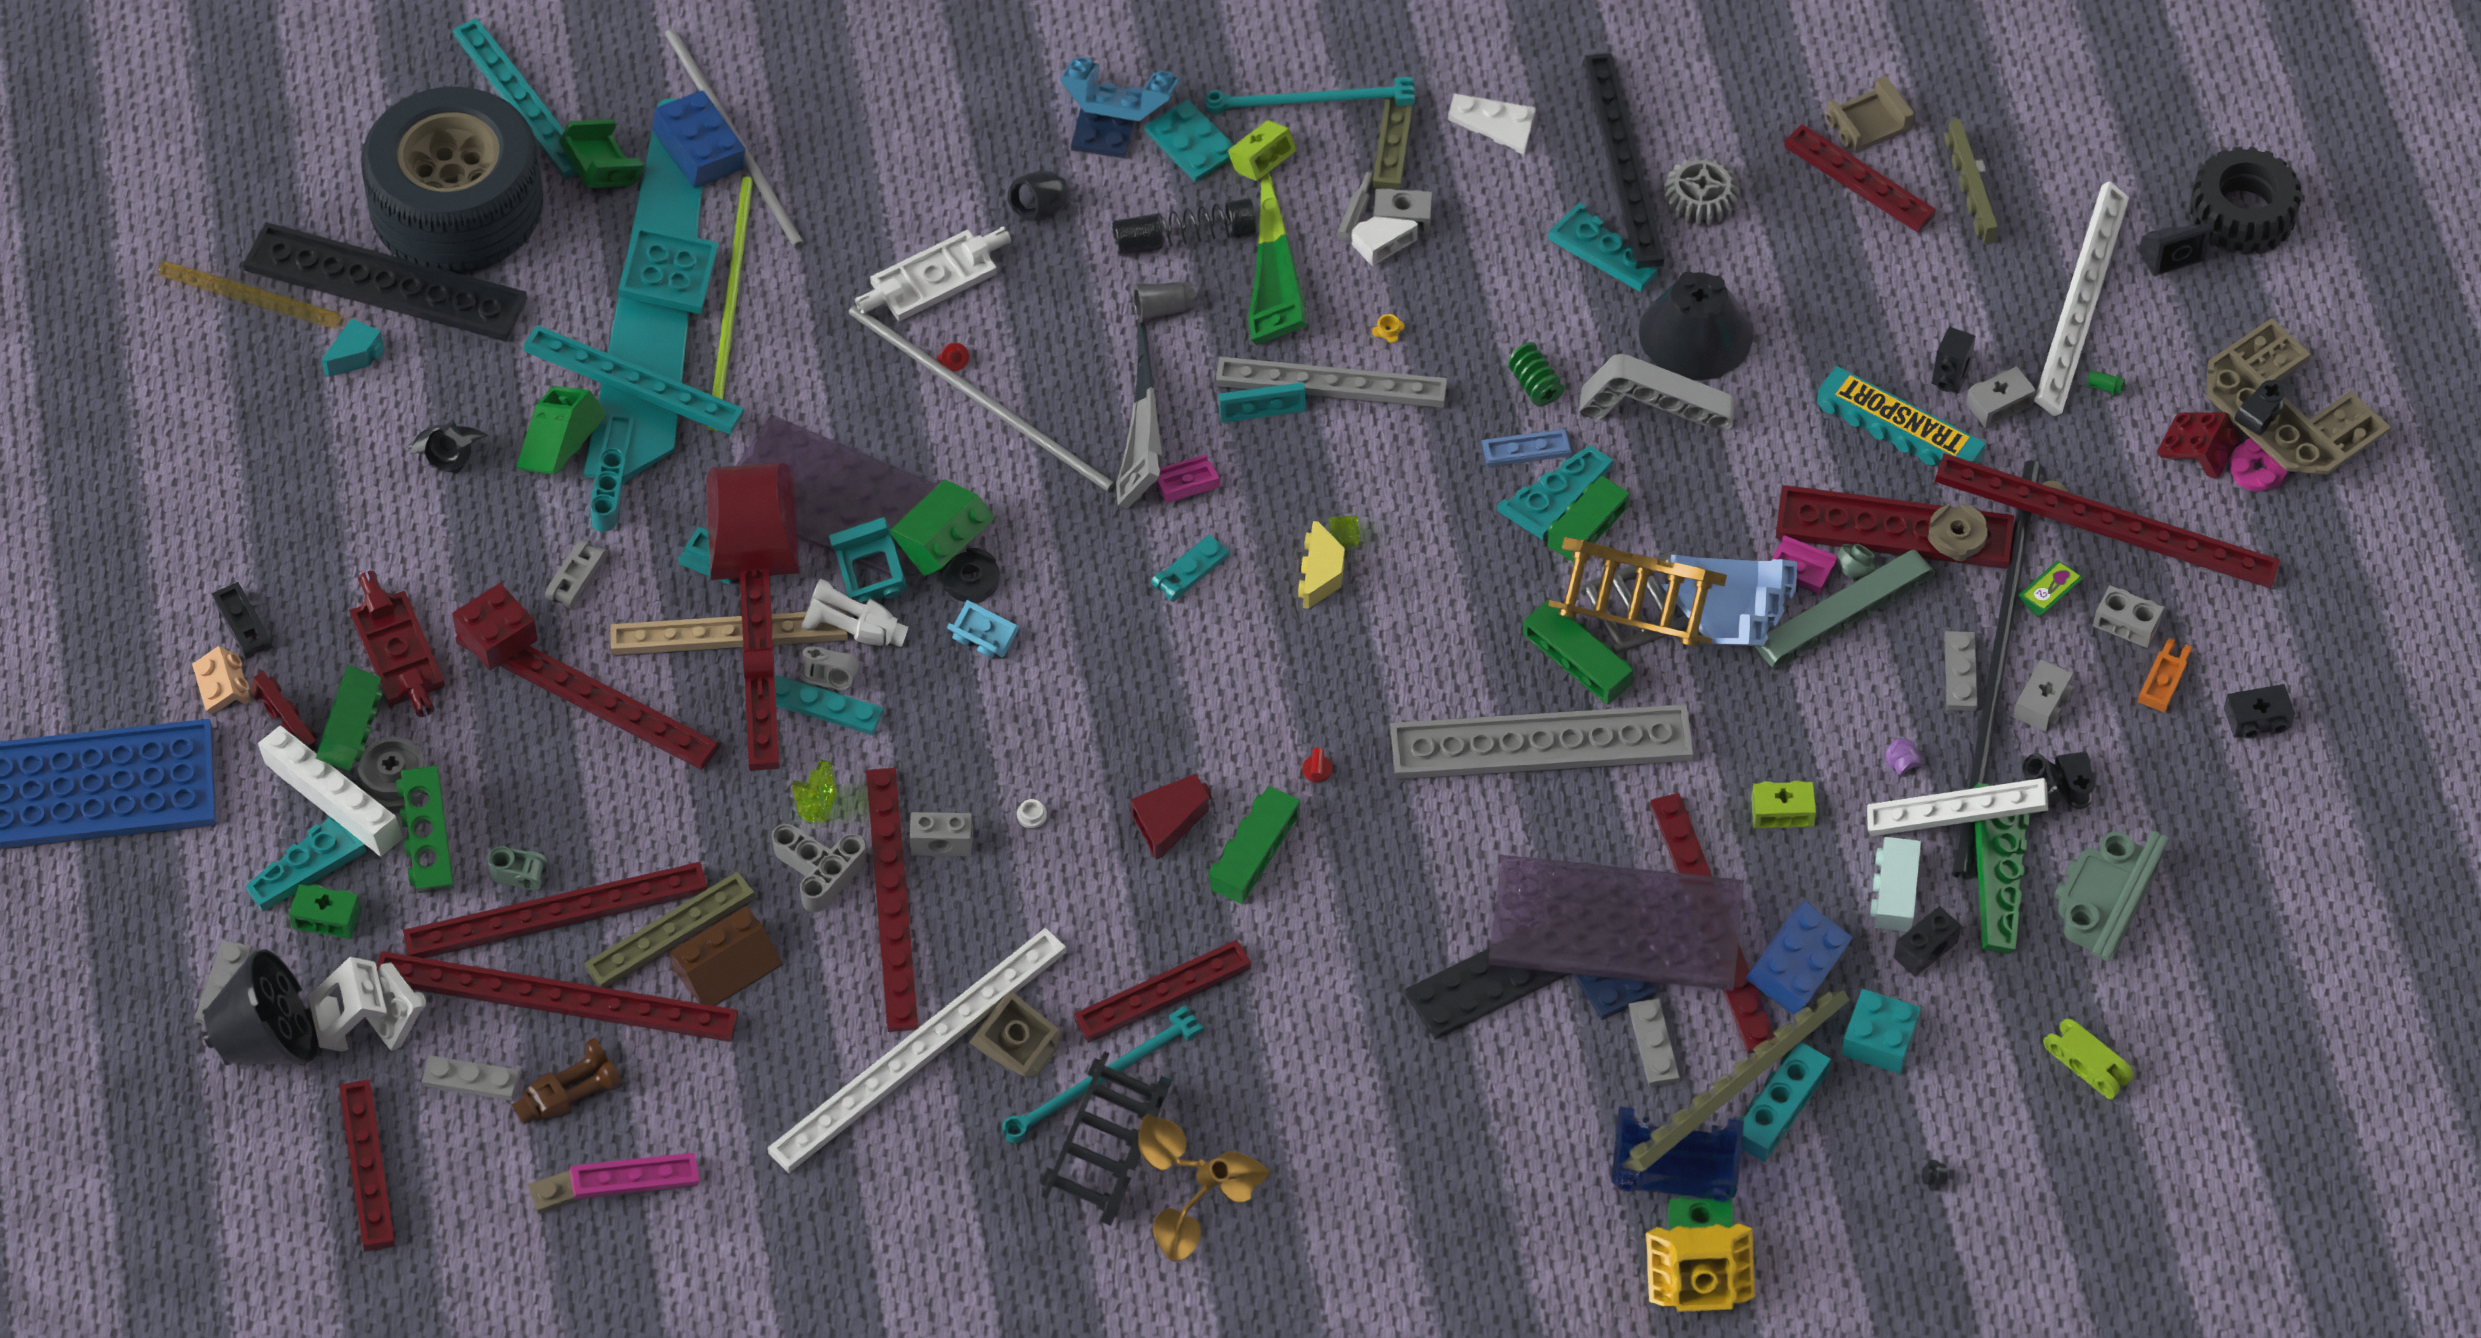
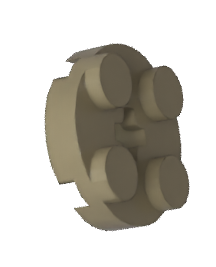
M1960 504V507L1950 508L1951 505L1943 506L1931 517L1928 540L1940 553L1952 557L1956 561H1964L1969 556L1978 553L1986 543L1988 530L1985 517L1981 512L1969 505ZM1960 527L1964 529L1961 535L1953 533L1952 528L1958 530Z

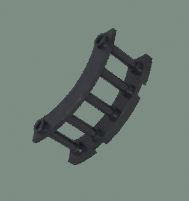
M1104 1051L1100 1060L1094 1058L1087 1075L1093 1078L1054 1169L1047 1167L1040 1184L1045 1186L1042 1197L1048 1199L1052 1187H1056L1098 1205V1209L1103 1211L1100 1222L1111 1226L1131 1180L1130 1177L1126 1176L1128 1169L1135 1171L1142 1155L1138 1141L1139 1129L1132 1128V1130H1129L1085 1111L1093 1095L1138 1114L1137 1118L1141 1120L1147 1114L1158 1117L1172 1080L1161 1075L1158 1084L1152 1082L1150 1085L1105 1066L1110 1053ZM1099 1077L1145 1096L1143 1103L1097 1084ZM1080 1122L1125 1141V1145L1131 1147L1126 1160L1119 1159L1116 1161L1072 1142ZM1068 1153L1112 1172V1176L1117 1178L1111 1194L1107 1192L1104 1194L1058 1175L1066 1154Z

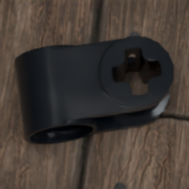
M2277 380L2263 382L2253 395L2240 406L2234 420L2256 435L2261 436L2283 409L2284 385Z
M2085 751L2056 755L2055 765L2059 769L2062 782L2069 796L2067 803L2076 809L2088 807L2092 802L2091 792L2095 788V779L2091 770L2088 753Z
M2039 753L2027 756L2022 764L2025 780L2045 779L2047 783L2048 808L2059 802L2065 803L2069 801V796L2062 782L2058 767ZM2040 811V812H2038V813H2039V814H2044V813H2046L2047 811Z

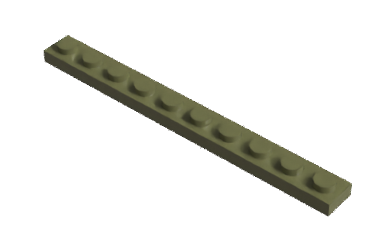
M1830 990L1819 994L1815 997L1814 1001L1816 1003L1812 1007H1806L1794 1015L1796 1020L1791 1024L1787 1023L1779 1027L1774 1032L1775 1037L1772 1040H1766L1753 1049L1754 1055L1750 1058L1745 1057L1734 1064L1733 1068L1735 1070L1731 1074H1725L1712 1083L1714 1088L1709 1092L1704 1091L1692 1099L1693 1105L1691 1107L1676 1112L1671 1117L1673 1122L1668 1126L1663 1125L1650 1134L1652 1137L1647 1143L1643 1142L1631 1149L1629 1152L1631 1156L1622 1163L1628 1174L1646 1170L1850 1000L1845 991L1841 990L1831 993Z

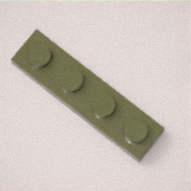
M1385 98L1373 176V188L1401 189L1413 105L1396 106L1395 98Z

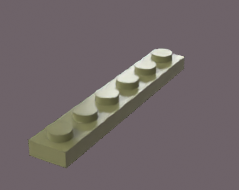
M737 871L585 962V970L598 987L607 988L755 899L754 891Z

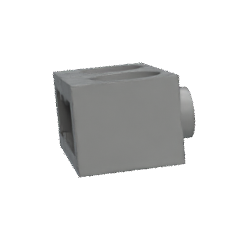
M2109 585L2096 610L2093 626L2148 648L2161 623L2164 607L2152 600H2145L2130 594L2124 589H2118Z

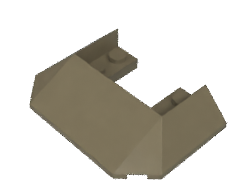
M2270 318L2208 361L2206 397L2222 412H2227L2229 418L2285 471L2327 475L2391 430V427L2352 391L2310 419L2284 397L2281 413L2271 422L2261 436L2256 435L2236 422L2234 418L2240 406L2253 395L2263 382L2267 380L2281 381L2310 361L2311 353L2273 318Z

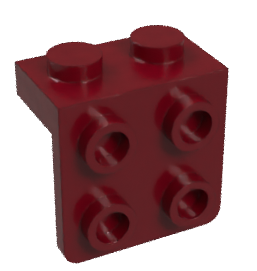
M2181 412L2175 416L2157 453L2161 458H2197L2207 476L2219 478L2240 435L2227 412Z

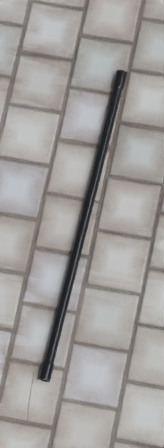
M2034 460L2026 461L2023 467L2022 478L2039 483L2041 464ZM2021 509L2017 510L2009 565L2006 572L1968 789H1973L1977 783L1985 784L2032 514ZM1975 821L1962 823L1959 845L1955 853L1952 870L1953 877L1959 878V873L1963 872L1962 879L1970 878L1976 836Z

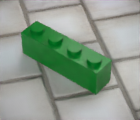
M1548 599L1524 619L1523 635L1608 705L1632 685L1633 669L1625 659H1620L1611 652L1605 642L1598 641L1593 637L1583 624L1575 622L1571 617L1559 615V608L1548 606Z
M350 665L347 666L338 686L315 759L350 771L354 760L360 762L366 745L361 743L365 744L372 728L370 726L377 712V709L374 707H377L383 693L382 690L378 689L382 677Z
M1269 785L1262 795L1258 794L1252 804V812L1248 817L1244 816L1242 818L1234 840L1229 839L1223 850V857L1219 862H1214L1210 868L1208 878L1211 879L1212 891L1243 905L1299 817V799Z

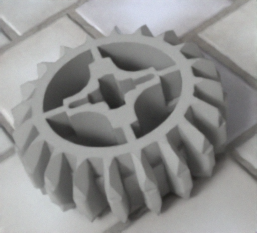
M1695 156L1692 162L1684 159L1682 165L1675 164L1673 171H1669L1664 185L1666 203H1669L1670 211H1676L1677 218L1685 215L1686 223L1690 222L1691 219H1696L1697 226H1699L1701 220H1706V223L1710 226L1712 218L1720 223L1723 216L1729 218L1731 210H1735L1740 198V184L1738 179L1735 178L1734 170H1729L1727 163L1719 165L1718 159L1711 162L1707 156L1703 160H1698Z

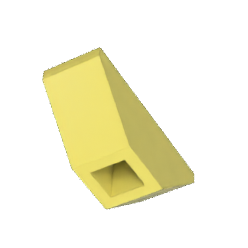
M1313 521L1311 533L1306 532L1304 550H1309V554L1302 558L1301 574H1306L1305 581H1299L1298 598H1303V608L1308 609L1341 588L1344 570L1345 548L1316 521Z

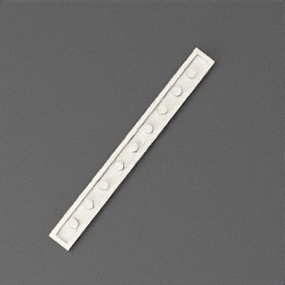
M2110 181L2101 187L2034 399L2037 404L2054 416L2061 414L2129 200V197Z

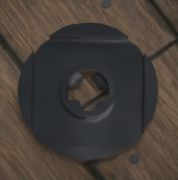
M966 548V552L956 554L941 570L944 590L951 597L962 602L968 600L981 603L997 590L1000 583V570L996 564V559L989 552L979 548ZM972 571L976 572V578L967 579L964 575L970 574Z

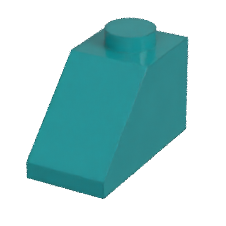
M351 318L321 359L325 375L330 377L369 367L373 360L379 359L384 352L385 346L381 331Z

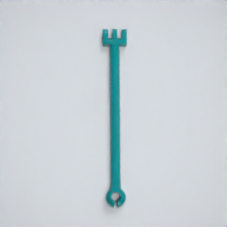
M1412 77L1395 78L1394 87L1229 97V95H1224L1219 90H1212L1205 97V108L1212 114H1220L1225 110H1230V108L1381 98H1395L1396 106H1407L1415 103V80Z
M1184 1006L1169 1015V1020L1173 1024L1171 1027L1107 1065V1067L1121 1072L1179 1035H1182L1186 1041H1189L1203 1032L1205 1028L1200 1023L1189 1028L1197 1022V1019L1194 1015L1188 1016L1190 1010ZM1089 1076L1026 1116L1023 1114L1020 1117H1008L1002 1124L1003 1137L1006 1136V1141L1009 1143H1020L1025 1139L1027 1131L1031 1130V1126L1084 1095L1093 1077ZM1099 1077L1097 1084L1105 1082L1106 1079ZM1012 1129H1017L1020 1131L1019 1134L1015 1135L1010 1134L1009 1132Z

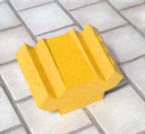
M1739 1223L1730 1228L1716 1224L1701 1228L1677 1226L1670 1231L1656 1227L1646 1233L1650 1302L1660 1306H1676L1677 1312L1733 1309V1303H1745L1755 1297L1752 1228Z

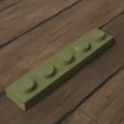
M1961 119L1950 120L1948 132H1945L1944 135L1947 149H1952L1953 151L1952 165L1954 170H1959L1961 174L1959 176V185L1962 192H1967V209L1969 214L1974 213L1975 233L1977 236H1982L1984 244L1995 243L1998 226Z

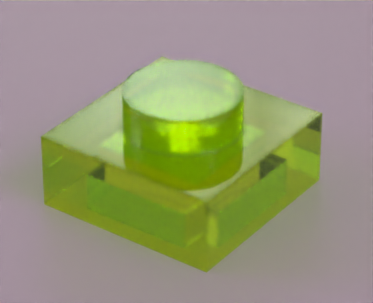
M1357 515L1328 517L1329 533L1343 547L1360 546Z

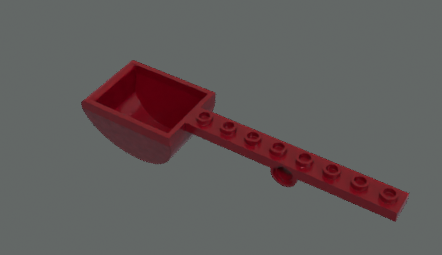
M784 462L712 467L706 478L711 580L740 578L749 770L780 769L770 576L799 574L794 476L789 466Z

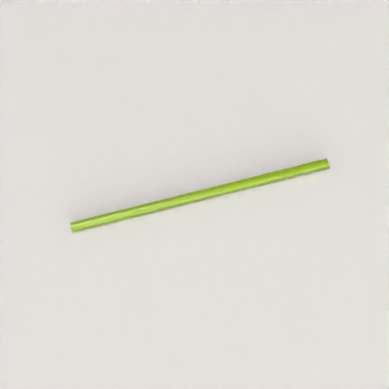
M751 177L742 178L712 396L722 400L724 397L753 179Z

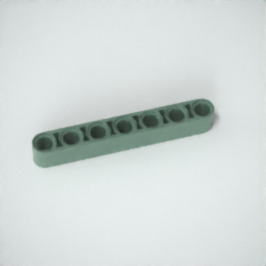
M1917 550L1908 551L1768 632V640L1765 645L1755 646V649L1771 668L1776 671L1778 670L1777 667L1783 663L1789 664L1801 657L1800 653L1807 649L1813 650L1825 643V639L1831 635L1835 637L1849 629L1848 626L1854 622L1859 623L1873 615L1871 612L1878 608L1883 609L1895 602V598L1903 594L1905 596L1918 589V585L1924 581L1930 582L1934 577L1935 570Z

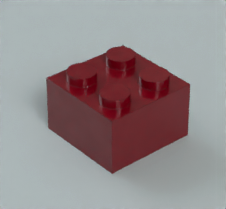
M501 583L452 613L455 633L489 671L538 641L535 620Z

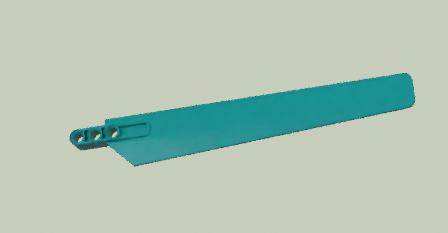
M664 99L658 103L657 107L675 101L677 99ZM653 130L629 247L635 225L696 238L698 235L703 185L693 188ZM619 297L608 354L682 383L689 312ZM601 383L598 403L607 416L601 421L599 428L591 433L583 476L595 479L590 502L591 525L597 531L607 532L612 530L617 523L624 483L675 450L678 414Z

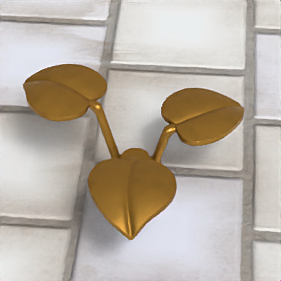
M1150 1114L1144 1116L1138 1133L1139 1147L1143 1158L1150 1166L1160 1171L1168 1169L1172 1162L1178 1166L1198 1167L1197 1181L1203 1186L1202 1189L1182 1208L1180 1213L1176 1209L1167 1208L1158 1213L1153 1222V1235L1164 1255L1172 1262L1181 1261L1195 1250L1201 1236L1200 1224L1195 1218L1186 1216L1188 1210L1205 1193L1219 1185L1221 1193L1230 1201L1236 1203L1248 1201L1251 1199L1253 1189L1263 1183L1270 1174V1170L1257 1160L1242 1153L1232 1151L1225 1152L1207 1163L1203 1159L1198 1161L1181 1160L1178 1157L1182 1156L1186 1150V1138L1180 1127L1170 1120L1154 1117Z

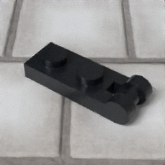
M239 582L211 593L215 605L245 659L253 657L254 653L261 649L266 651L273 648L266 630ZM256 634L257 639L248 642L246 638Z

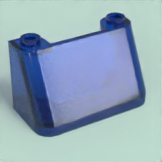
M1619 1106L1611 1175L1612 1183L1619 1190L1626 1192L1639 1190L1712 1199L1716 1202H1727L1736 1196L1744 1121L1728 1119L1726 1128L1718 1130V1125H1712L1711 1132L1693 1130L1646 1170L1638 1172L1634 1169L1624 1168L1622 1163L1631 1156L1629 1153L1631 1149L1643 1142L1647 1143L1652 1139L1650 1134L1659 1126H1650L1648 1117H1643V1122L1638 1120L1634 1115L1635 1108Z

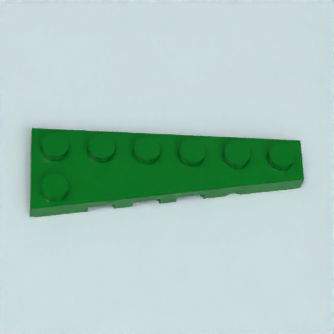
M1977 783L1973 789L1993 785ZM2030 813L1975 821L1983 950L2011 954L2016 948L2019 920L2018 908L2021 901L2019 886L2020 878L2024 873L2022 858L2023 853L2026 851L2027 840L2024 839L2026 827L2029 825Z

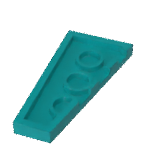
M1581 202L1549 230L1548 240L1639 292L1656 278V267L1636 269L1631 248H1627L1622 243L1623 239L1616 232L1611 234L1603 227L1604 222L1597 216L1592 217L1587 213V207Z
M1590 445L1561 463V467L1554 472H1547L1542 475L1535 484L1530 487L1525 486L1517 491L1516 496L1508 501L1504 499L1498 503L1497 511L1541 540H1544L1548 536L1547 531L1551 523L1556 519H1561L1572 501H1578L1589 483H1595L1601 475L1604 476L1613 467V459Z

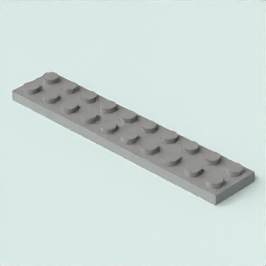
M1687 704L1390 723L1395 779L1693 761Z

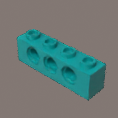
M1801 1041L1793 1050L1790 1049L1784 1054L1780 1062L1782 1066L1777 1073L1772 1071L1769 1074L1762 1094L1759 1095L1757 1093L1752 1098L1748 1106L1749 1112L1745 1117L1740 1116L1732 1128L1734 1133L1733 1145L1766 1162L1828 1075L1831 1058ZM1796 1076L1801 1080H1793L1790 1077ZM1774 1099H1782L1785 1102L1778 1103ZM1764 1121L1769 1123V1125H1760L1757 1122Z

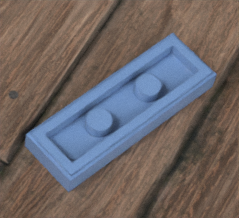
M1567 429L1485 439L1481 442L1486 467L1572 456Z

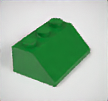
M945 479L889 530V533L922 575L926 576L946 565L996 517L977 494Z

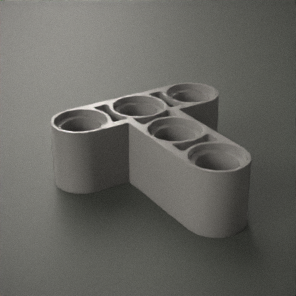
M791 824L779 825L772 832L775 856L806 876L800 884V893L803 907L810 912L824 910L866 863L865 842L857 834L844 835L829 849ZM808 857H814V859L806 860ZM833 872H837V873H838V874H835V875H829L830 873H833ZM818 893L819 895L811 896L810 894Z

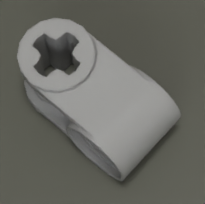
M815 646L807 647L803 650L802 654L805 664L800 679L809 685L846 690L852 685L860 665L857 658L849 653L830 651Z

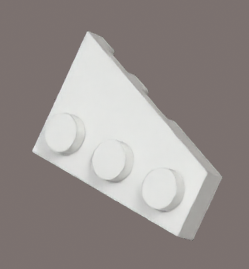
M1454 93L1448 120L1475 133L1488 136L1493 141L1501 145L1505 144L1524 155L1535 116V108Z

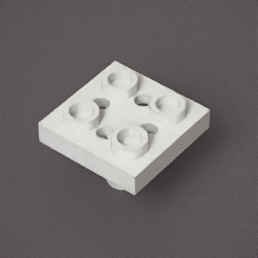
M392 963L382 964L378 970L387 1014L380 1020L366 1018L390 1051L403 1045L420 1011L424 1010L426 1000L421 992L414 993Z

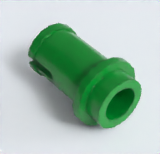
M2095 370L2090 371L2087 380L2088 388L2109 392L2113 397L2115 394H2122L2125 379L2120 378V374L2112 376Z

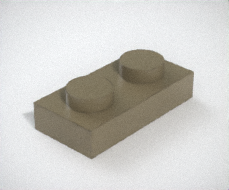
M570 1170L527 1184L538 1214L582 1200L574 1199Z

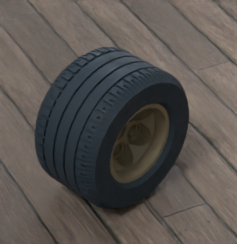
M450 86L428 89L410 95L395 103L376 120L367 134L361 155V169L369 215L377 236L388 250L397 257L407 259L415 264L418 262V265L425 267L429 265L430 268H440L455 273L469 272L491 266V264H496V262L507 258L516 252L535 230L541 216L544 198L536 139L524 116L509 102L501 99V97L469 87Z

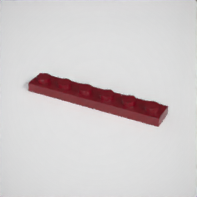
M1801 124L1785 140L1784 147L1915 232L1918 233L1935 216V208L1805 125Z
M1236 939L1074 1013V1021L1088 1043L1251 969V961Z
M370 1079L340 1084L339 1089L363 1249L366 1252L395 1246Z

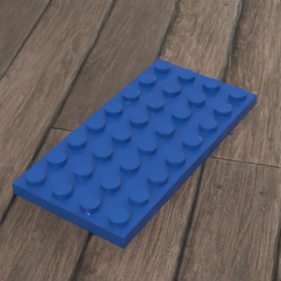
M210 719L0 741V849L216 825L213 738Z

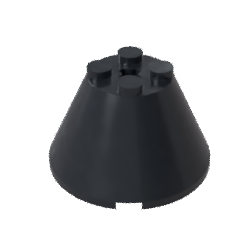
M1684 272L1672 286L1646 309L1640 322L1639 339L1644 353L1648 355L1656 366L1691 380H1710L1721 377L1742 364L1752 346L1753 329L1748 315L1726 287L1722 277L1702 272Z
M266 949L252 952L211 1004L202 1011L207 1030L203 1032V1039L210 1049H216L227 1066L232 1064L305 1065L314 1060L317 1055L318 1038L311 1007L305 1009L298 992L303 991L301 985L292 971L277 955ZM308 1021H309V1023H310V1025H311V1027H312V1038H311V1035H310V1029H309Z

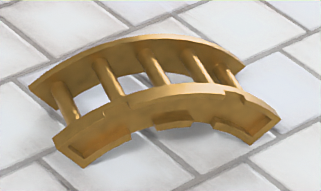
M1564 537L1562 549L1573 551L1572 557L1575 559L1564 603L1549 600L1548 606L1559 608V615L1576 618V614L1579 613L1681 637L1680 643L1698 647L1699 642L1711 644L1712 638L1698 635L1708 589H1712L1713 584L1725 586L1726 574L1679 563L1666 562L1657 558L1632 554L1591 542ZM1590 556L1602 558V564L1605 565L1594 610L1576 606L1586 560L1589 561ZM1620 563L1635 566V572L1637 573L1627 618L1605 613L1616 568H1619ZM1653 571L1668 574L1667 580H1670L1659 626L1638 621L1648 577L1652 576ZM1685 578L1695 580L1694 586H1697L1686 632L1670 629L1681 583L1685 582Z

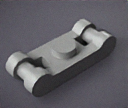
M582 539L579 540L547 587L545 598L553 602L558 600L563 602V606L573 609L579 600V596L599 566L608 557V550L601 547H591L589 542ZM564 585L570 587L568 591L562 590Z

